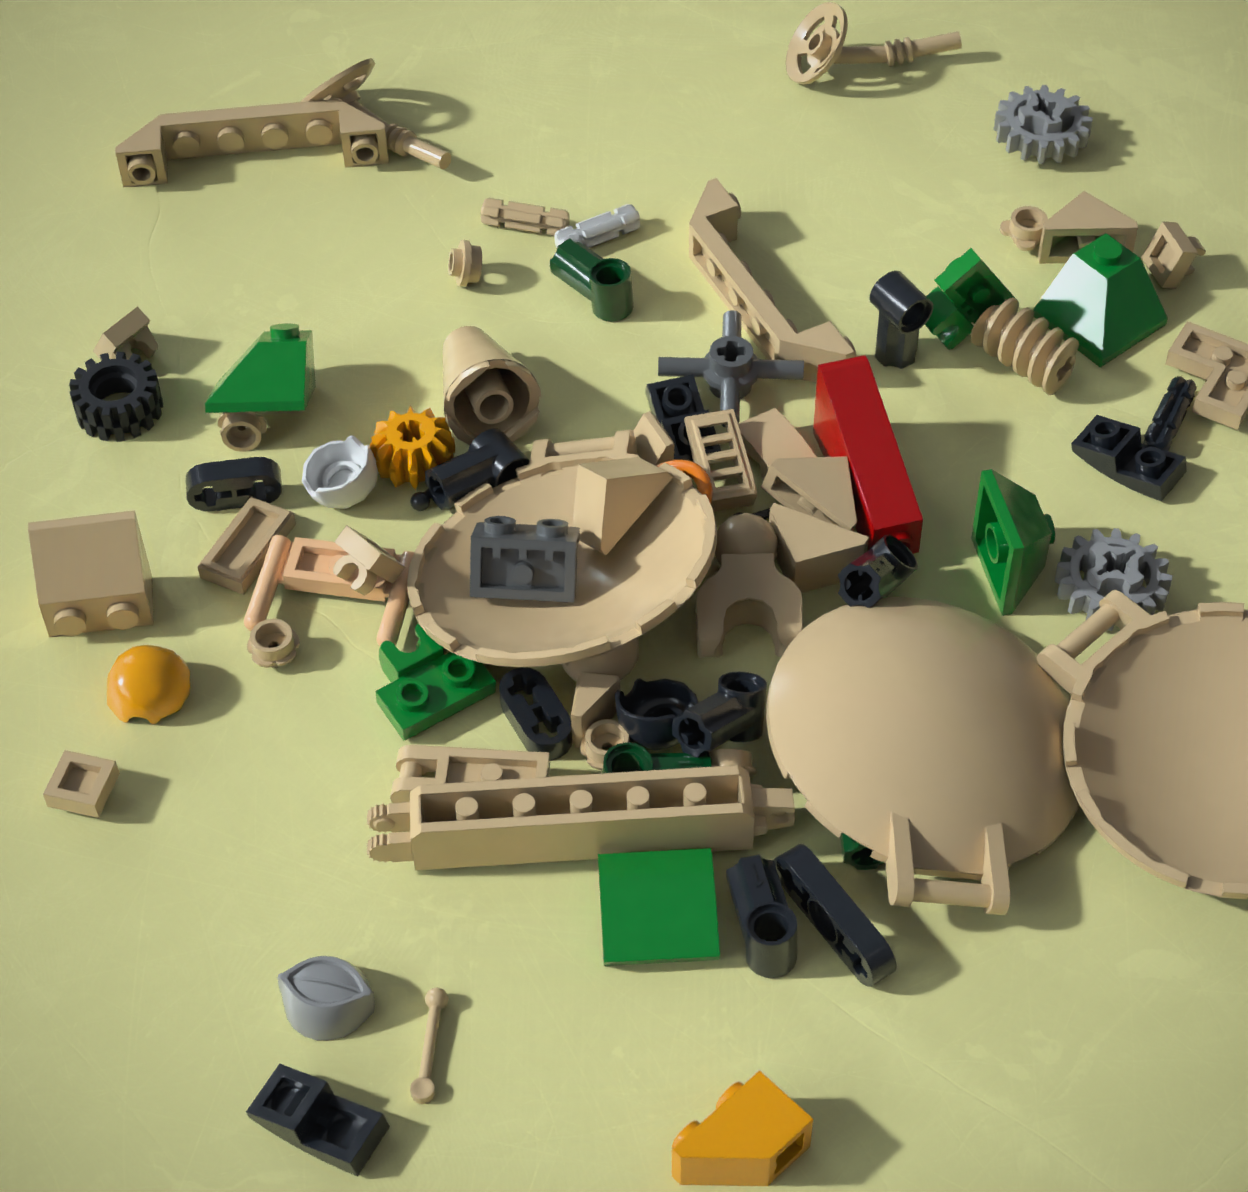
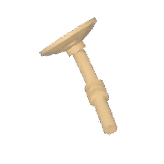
M827 2L814 8L796 29L786 55V71L791 80L805 85L819 79L833 63H887L889 67L894 66L895 61H897L898 65H902L905 59L908 63H912L915 57L961 49V37L958 31L912 41L909 37H905L902 43L900 39H895L894 44L890 41H885L884 46H843L848 27L847 14L840 5ZM837 18L839 19L841 25L840 34L838 30L835 29L837 24ZM823 21L825 22L824 24H822L821 26H819V27L814 31V29H815L821 22H823ZM802 56H807L808 63L811 65L806 73H803L801 68Z
M372 58L363 60L330 78L301 101L339 99L385 124L387 149L404 157L412 155L443 170L448 168L451 163L450 153L417 139L414 132L394 123L387 124L358 102L361 97L356 90L371 74L375 66Z

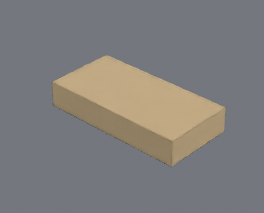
M250 497L197 566L200 578L244 595L260 574L272 537L275 535L287 537L296 525L294 512Z

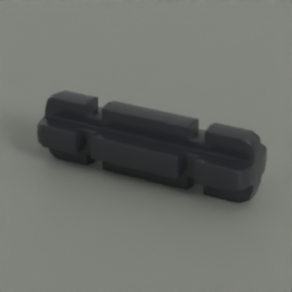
M1177 376L1171 380L1167 388L1168 392L1164 394L1152 418L1153 423L1149 425L1144 435L1143 444L1169 451L1172 445L1171 440L1176 436L1187 413L1186 409L1190 407L1195 397L1194 392L1197 386L1192 379L1185 380L1182 376Z

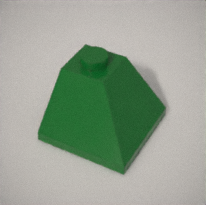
M1107 233L1072 254L1033 309L1036 319L1042 317L1047 319L1050 330L1057 327L1063 330V340L1066 341L1072 337L1077 339L1079 342L1078 351L1100 368L1164 327L1168 320L1141 258Z
M292 323L270 326V331H264L219 379L205 402V412L304 411L316 387L312 330H299V325Z
M992 469L981 471L971 539L1000 612L1004 616L1010 615L1015 611L1044 569L1049 545L1055 542V527L1051 516L1043 514L1035 494Z

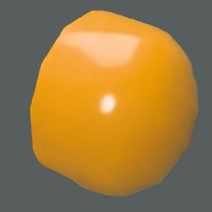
M140 645L128 649L117 657L107 677V705L118 719L123 722H128L132 717L147 719L151 724H156L161 718L179 711L190 695V670L185 661L174 651L159 646Z

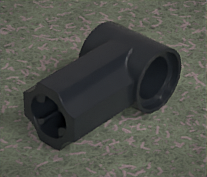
M895 270L888 272L875 283L869 298L870 302L879 310L875 358L884 367L894 366L903 369L915 363L919 329L927 323L934 307L933 302L901 271Z
M492 428L479 434L471 443L468 452L426 470L425 483L435 504L441 510L445 508L450 509L455 506V502L486 482L494 488L518 477L515 469L528 465L530 460L503 431Z
M886 534L866 553L841 570L838 574L840 579L838 594L850 607L863 605L870 608L880 599L888 597L917 570V560L902 541L890 534Z
M738 671L723 674L718 680L717 693L674 717L672 735L679 741L682 752L699 758L727 741L750 742L759 739L763 733L767 687L765 679L749 672Z
M760 854L740 858L736 865L726 870V879L746 945V962L749 968L759 976L779 978L788 974L797 962V918L788 907L774 860L764 859ZM766 939H776L777 941H766Z

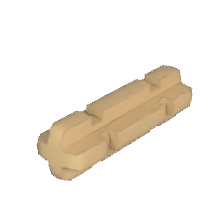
M494 198L485 199L481 207V222L490 226L500 227L501 223H505V228L539 234L542 233L543 229L547 230V235L554 236L558 230L568 227L570 223L569 212L563 209L550 208V212L545 211V206L509 201L508 205H504V200Z

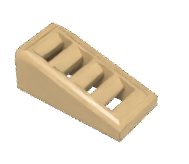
M734 409L685 417L684 422L693 462L700 465L707 472L712 482L713 497L711 506L713 512L754 505L757 497L756 486ZM725 424L727 433L701 437L699 428ZM723 443H729L730 450L707 454L704 448ZM733 460L734 467L711 471L709 466L712 463ZM737 477L738 484L715 487L714 481Z

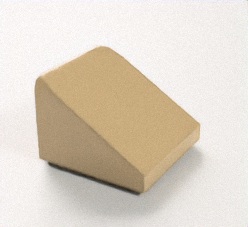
M650 411L644 413L633 430L636 440V455H639L641 459L655 466L674 460L673 440L654 414Z
M581 672L580 676H578L571 711L572 744H575V748H580L581 740L585 737L587 729L593 723L599 720L612 719L616 715L615 693L617 690H620V678L618 676Z

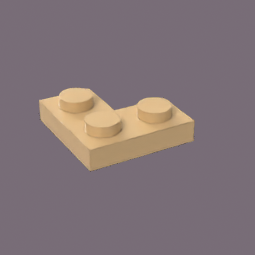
M1187 321L1168 351L1166 365L1206 380L1195 398L1193 413L1238 430L1248 414V344Z

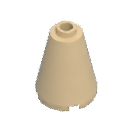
M464 326L451 332L443 344L444 415L452 432L457 439L468 445H471L479 434L492 428L503 431L512 442L524 436L537 421L540 412L538 404L541 390L534 375L482 329L474 326Z

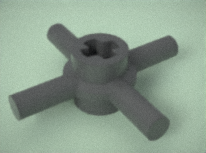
M730 310L723 314L722 337L712 343L710 352L704 358L659 357L658 376L683 377L694 374V377H704L705 381L709 384L712 394L720 399V411L734 409L737 422L739 423L740 399L750 393L752 385L758 379L803 380L804 360L758 359L753 353L752 345L746 339L741 338V314L738 311Z

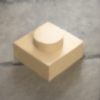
M64 750L43 793L47 807L99 818L120 774L116 761Z

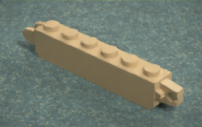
M739 765L419 785L410 792V802L376 805L371 807V810H368L367 825H369V828L379 833H386L387 831L392 833L387 835L383 833L381 835L376 834L375 837H371L367 843V855H369V858H373V861H384L385 863L387 861H414L416 871L598 859V854L706 848H711L712 852L753 849L754 836L766 834L767 830L793 826L795 822V806L792 789L762 788V785L750 784L749 771Z

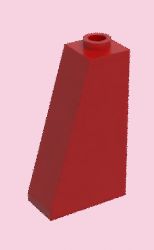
M862 355L818 365L813 434L823 457L847 456L857 518L855 525L857 533L869 537L867 551L884 535L890 534L902 541L913 554L919 553L923 517L867 356Z

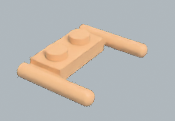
M275 535L271 539L244 618V626L249 631H252L258 623L267 619L278 584H284V588L288 590L385 602L386 597H388L376 640L379 646L384 641H391L396 646L409 603L407 578L414 552L405 551L398 555L395 549L383 548L406 568L394 584L377 575V581L373 590L364 596L351 588L352 583L359 575V569H356L347 581L333 573L335 563L341 557L348 555L335 542L295 537L293 542L283 535Z

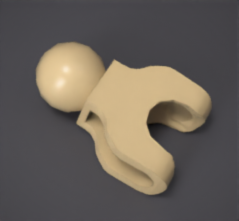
M749 513L734 515L722 523L717 530L715 556L721 568L716 575L707 579L702 584L696 595V640L699 658L721 657L723 655L722 646L725 635L736 626L744 624L761 626L771 634L775 646V655L779 657L783 655L785 649L796 635L802 631L801 591L791 579L780 574L775 568L774 560L777 557L779 543L772 525L761 516Z

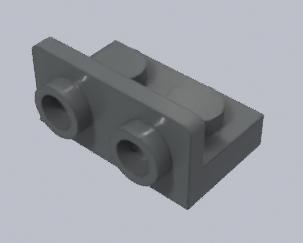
M493 516L486 518L484 522H478L471 535L470 597L575 602L577 546L580 539V528L568 527V522L560 519H543L537 521V525L516 524V520L511 517Z

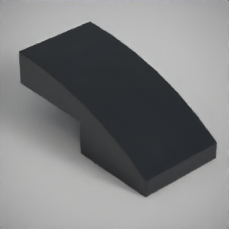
M280 1063L246 1111L251 1120L284 1141L321 1161L357 1177L390 1128L383 1113L336 1096L327 1081Z

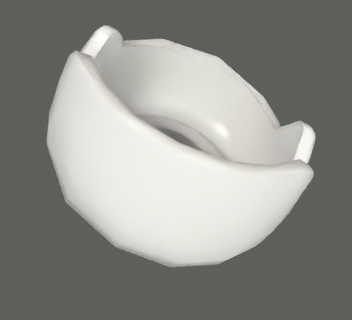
M350 435L345 441H330L315 448L307 458L303 466L302 483L309 495L319 504L327 508L347 509L363 501L375 487L378 476L376 459L370 446H365L353 435Z

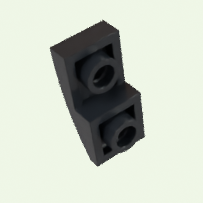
M694 374L647 384L645 393L651 413L655 415L674 442V460H689L693 462L684 419L687 416L710 413L709 410H704ZM714 426L699 428L701 437L716 434ZM719 444L704 447L706 454L721 451Z
M1096 415L1071 443L1072 452L1100 473L1131 490L1162 501L1187 472L1185 456L1141 443V430L1139 427L1100 415Z

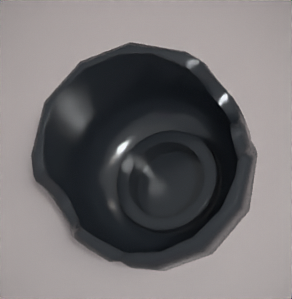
M638 678L626 696L621 690H617L615 693L618 721L629 734V739L633 743L654 751L667 749L679 744V741L672 735L673 718L699 703L697 695L685 683L665 678L648 682Z

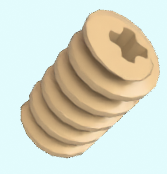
M1009 298L1001 305H992L986 309L973 326L971 342L977 347H983L984 351L991 357H998V360L1006 367H1013V371L1019 376L1028 377V381L1035 387H1043V391L1047 395H1053L1062 388L1073 371L1076 361L1075 354L1079 346L1078 340L1072 337L1060 346L1064 335L1063 330L1057 327L1046 334L1049 326L1047 319L1044 317L1038 318L1032 323L1034 317L1032 309L1029 307L1023 308L1017 313L1019 302L1015 298Z

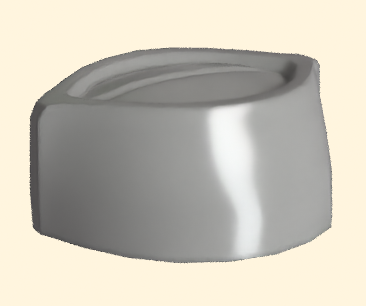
M333 956L312 957L278 975V985L286 1017L293 1029L305 1037L317 1041L343 1038L357 1030L374 1013V994L368 980L360 969L345 960Z

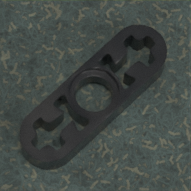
M798 844L774 859L784 890L863 985L871 987L896 971V960L885 938L807 846Z

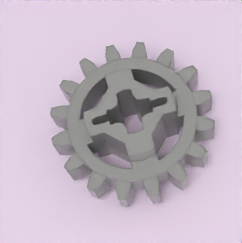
M1042 85L1040 90L1035 91L1029 86H1025L1023 95L1011 91L1009 92L1008 101L1000 100L994 123V131H997L996 140L998 143L1007 142L1006 152L1008 153L1017 150L1022 152L1021 160L1025 161L1030 156H1036L1039 164H1044L1046 158H1053L1057 163H1061L1064 153L1074 158L1078 154V148L1087 147L1093 118L1088 116L1090 108L1085 105L1079 106L1080 97L1077 95L1069 98L1064 97L1065 89L1063 88L1052 93L1049 92L1047 85Z
M1118 528L1113 529L1111 537H1104L1098 529H1093L1090 541L1078 535L1074 537L1072 548H1063L1055 575V583L1059 584L1057 596L1063 600L1070 599L1068 607L1070 614L1080 611L1087 613L1086 620L1100 608V600L1112 590L1120 591L1147 613L1154 615L1155 610L1163 611L1169 594L1172 575L1167 574L1168 559H1155L1158 546L1151 544L1143 548L1139 545L1141 535L1137 533L1127 540L1121 537V532ZM1081 570L1084 572L1083 580L1079 573ZM1143 580L1146 582V588L1142 586ZM1114 624L1112 627H1110L1108 630H1109V631H1112L1113 628H1114V626H1115V624Z

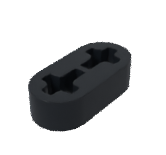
M266 457L202 463L189 469L185 480L186 499L189 505L201 511L242 508L250 497L272 503L282 493L281 469L278 463Z
M525 667L512 669L506 673L501 679L499 686L500 705L526 750L529 752H547L550 755V761L559 759L567 754L572 747L571 719L546 678L539 671ZM523 690L527 695L533 694V704L529 706L525 698L521 694L515 695V692ZM543 721L548 731L551 733L557 732V736L549 738L545 732L539 733L538 723Z

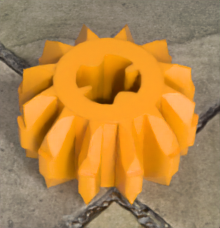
M411 405L405 414L390 411L388 421L376 422L375 435L371 437L372 442L370 443L380 478H390L395 488L405 482H409L416 490L419 482L425 481L426 470L453 459V453L456 452L455 439L452 437L446 418H435L431 408L421 413H415Z

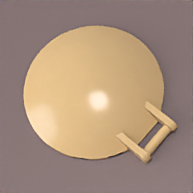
M632 429L616 431L615 436L577 441L552 443L551 439L535 440L529 464L515 469L518 477L494 488L488 482L482 484L454 503L457 512L443 524L433 523L413 554L408 571L407 589L412 610L419 625L437 644L454 654L480 663L508 667L547 666L585 659L609 651L643 635L677 611L701 584L710 568L717 545V526L709 499L706 494L702 495L693 486L691 477L664 462L659 468L670 474L672 477L671 481L607 555L579 541L577 546L575 602L470 597L471 535L478 522H484L488 517L506 516L514 518L516 524H537V521L543 519H560L568 522V527H573L578 464L639 457V455H636V440Z
M1112 590L1100 600V608L1057 646L1050 644L1037 655L1039 666L1055 682L1071 694L1063 727V753L1067 775L1075 797L1088 820L1100 835L1121 855L1141 869L1159 879L1194 892L1223 898L1248 899V610L1244 609V603L1211 602L1198 603L1196 610L1178 612L1168 615L1165 610L1150 615L1120 591ZM1114 624L1121 629L1084 663L1080 664L1075 660L1079 654Z
M885 597L870 608L863 605L841 606L814 620L796 635L781 656L768 691L766 722L773 755L785 779L791 778L807 800L804 807L824 827L838 838L843 833L859 844L873 850L870 857L885 863L890 905L910 907L914 901L983 907L986 914L1005 915L1010 904L1008 869H1010L1014 862L1025 859L1032 854L1038 856L1051 846L1065 831L1079 808V803L1069 782L1063 753V727L1071 696L1068 691L1055 682L1039 666L1037 662L1038 654L1015 635L996 623L953 605L908 597ZM914 874L980 880L981 884L914 878Z

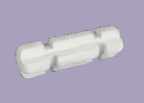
M626 204L615 208V214L613 215L608 211L576 223V229H573L572 226L565 227L554 234L555 246L557 248L558 245L570 238L574 242H581L586 247L591 248L619 237L618 232L620 231L625 235L640 227L639 213L632 204Z

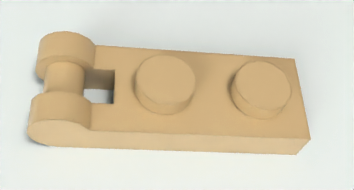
M405 745L398 750L396 769L400 772V776L393 781L390 799L392 803L410 802V792L419 785L549 777L550 755L547 752ZM427 772H436L435 778L421 776Z

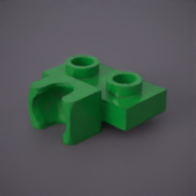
M970 248L961 257L953 260L946 270L934 279L938 286L927 295L933 302L934 309L925 326L933 335L940 339L948 350H951L971 334L973 329L972 322L975 324L986 309L992 305H1001L1007 299L1015 297L976 252Z
M419 624L415 627V634L419 640L414 652L404 653L391 641H384L379 648L381 668L391 683L376 690V702L403 741L496 692V681L483 663L466 659L452 652L444 654L443 647L429 637Z

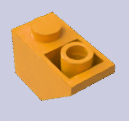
M759 1070L744 1085L741 1082L731 1085L718 1100L716 1110L702 1123L696 1120L692 1121L680 1131L672 1144V1177L680 1185L769 1186L810 1147L813 1118Z

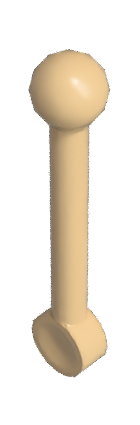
M439 987L430 989L425 997V1002L429 1007L419 1078L415 1079L410 1086L411 1097L418 1104H427L435 1096L434 1084L430 1079L440 1013L448 1003L447 993Z

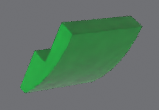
M711 848L598 854L604 966L720 959Z

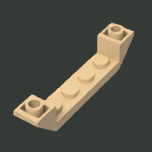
M339 99L160 114L115 147L123 187L168 183V160L342 144L345 167L389 163L385 124Z
M717 178L709 180L689 222V258L727 308L738 311L741 314L743 329L765 358L769 360H804L803 380L817 383L818 365L857 357L851 340L846 336L843 337L831 321L798 333L794 323L782 316L775 307L770 292L766 289H761L754 280L748 264L743 260L740 261L730 249L729 242L737 240L738 219L741 218V207L738 199L733 193H728Z

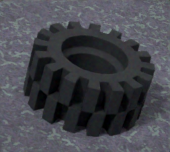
M116 352V359H110L109 354L104 353L100 355L101 362L96 363L92 358L85 362L87 370L78 367L74 372L75 379H70L69 387L71 391L69 393L78 424L81 429L85 428L86 434L94 437L98 433L100 440L108 441L110 435L115 434L116 442L125 441V433L131 432L133 438L141 436V426L149 431L154 426L153 419H160L163 399L156 371L147 359L142 362L140 355L133 353L129 360H127L125 352ZM114 393H130L122 399L113 401L103 400Z

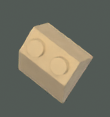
M135 510L28 523L38 605L49 637L75 636L81 633L114 629L126 630L133 627L154 625L152 574Z

